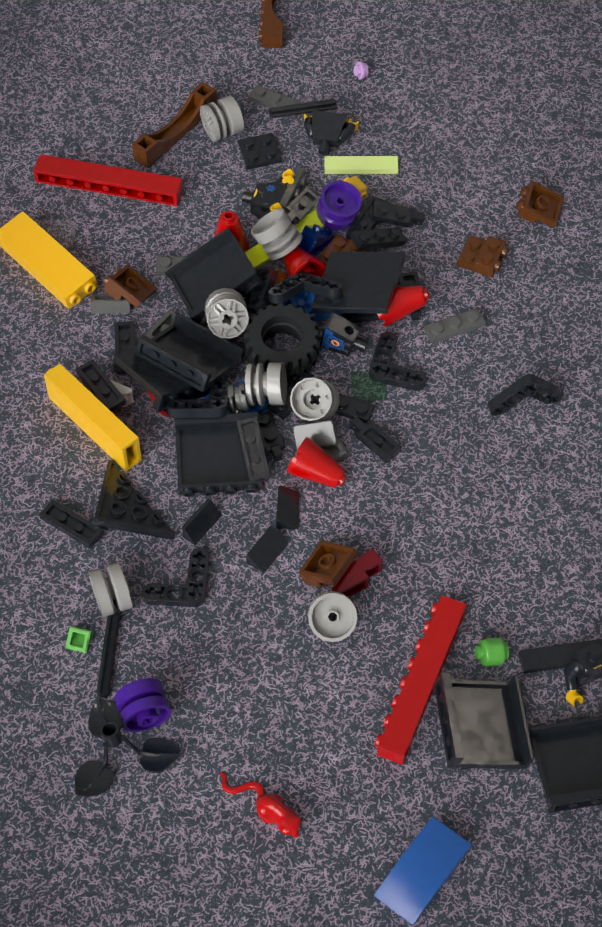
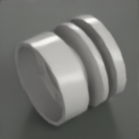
M231 95L219 99L217 105L211 102L208 105L200 106V117L203 127L213 142L219 141L220 138H226L227 133L232 136L243 132V116L237 102Z
M282 208L273 210L263 216L251 229V234L259 244H263L262 249L271 260L287 255L302 240L301 232L297 230L294 224H291L290 217Z
M230 288L218 289L209 295L205 303V314L208 327L213 334L220 338L230 339L244 332L248 325L249 315L242 295Z
M270 362L267 372H265L262 363H258L257 367L254 363H248L244 379L248 405L256 406L258 401V404L263 406L266 396H268L271 406L285 405L287 400V375L284 363Z
M313 377L304 378L299 381L292 389L290 395V403L294 413L301 419L308 421H326L333 417L340 403L339 393L334 385L329 381ZM315 396L321 397L319 398L320 404L314 403L316 401Z

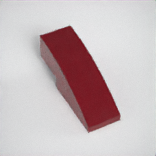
M374 548L351 563L331 591L343 593L349 598L368 588L369 578L382 571L383 561Z

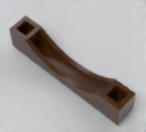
M262 0V6H264L261 7V17L263 19L260 18V29L262 30H259L258 40L262 41V48H283V23L273 11V5L276 0Z
M204 82L199 84L190 93L178 114L166 126L156 132L143 134L132 144L134 160L147 168L152 165L201 120L200 106L208 105L211 102L217 105L216 89Z

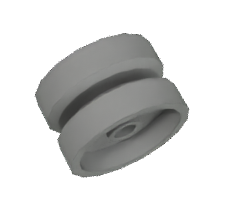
M118 562L107 565L108 580L105 579L103 571L99 568L88 571L92 589L103 618L114 614L113 600H115L120 611L133 608L129 586Z
M337 591L323 592L316 596L309 606V626L313 633L322 640L329 642L342 641L350 636L356 627V608L350 598L343 593ZM330 613H335L337 615L335 616L336 620L331 621V619L328 618V615Z

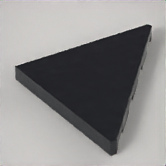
M108 460L93 525L174 540L175 532L171 531L166 526L162 517L152 510L148 505V501L141 493L131 486V482L127 477L117 470L113 461Z

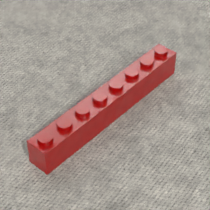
M40 154L33 170L35 181L38 183L178 206L183 193L182 178Z
M441 595L439 603L434 602L431 610L433 617L431 621H426L423 629L425 636L423 639L419 638L415 651H418L416 657H411L407 667L410 670L408 676H403L399 686L402 689L400 695L396 694L391 705L394 708L392 714H387L384 720L383 727H386L384 733H379L375 746L378 747V756L401 765L404 764L434 691V682L441 674L464 618L467 604Z

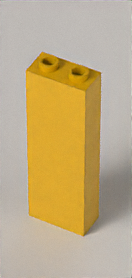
M23 211L0 228V247L68 309L77 305L84 297L98 287L95 275Z
M58 364L44 374L49 398L119 466L127 472L142 460L139 437L61 364Z

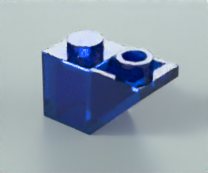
M316 224L313 226L305 225L301 233L302 240L297 246L311 255L318 256L334 239L335 235L332 234L333 230L326 226L320 227Z

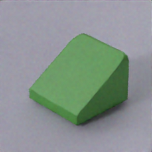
M70 626L65 648L87 653L94 631Z

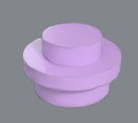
M361 61L357 62L354 66V75L359 80L368 76V65Z

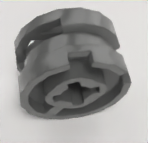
M244 383L239 384V386H228V397L232 414L238 413L240 410H243V412L250 410Z

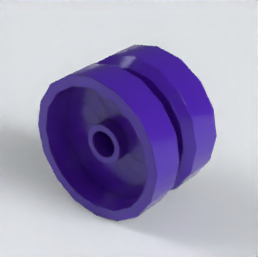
M333 181L327 184L322 190L316 209L317 217L321 223L334 230L349 228L357 218L361 207L362 198L360 192L351 183L345 181Z
M144 678L133 681L119 689L114 696L123 728L128 732H142L157 727L171 716V707L165 698L162 682L158 679Z

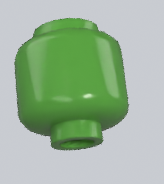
M501 637L482 638L478 646H475V658L479 659L480 663L485 667L503 665L505 660L509 658L508 643L504 642Z

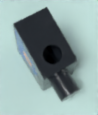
M332 312L324 328L320 348L349 356L353 348L364 352L368 341L358 337L360 330L358 325Z

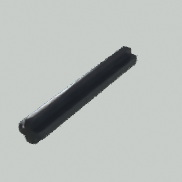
M328 99L271 107L269 109V116L271 118L312 113L313 110L336 109V100Z
M117 615L107 617L96 691L99 697H108L110 692L120 621Z

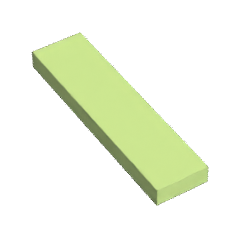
M324 156L325 174H398V156Z

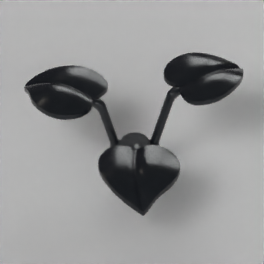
M98 697L91 709L88 726L90 732L95 737L103 738L104 762L101 765L100 762L93 760L85 762L79 767L75 776V794L83 797H92L102 794L110 788L114 780V773L111 769L106 768L108 765V748H115L122 741L138 755H142L140 764L144 770L150 773H159L166 770L178 759L180 752L173 743L162 738L146 740L143 744V751L139 750L125 735L121 734L120 729L123 725L116 704Z

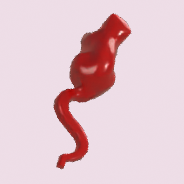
M220 772L219 775L223 778L222 788L225 792L237 794L249 789L256 790L258 793L256 810L260 819L266 823L275 824L285 835H292L294 838L299 837L301 818L292 808L283 804L281 796L273 793L265 794L264 787L256 781L247 782L237 787H230L226 783L227 775Z

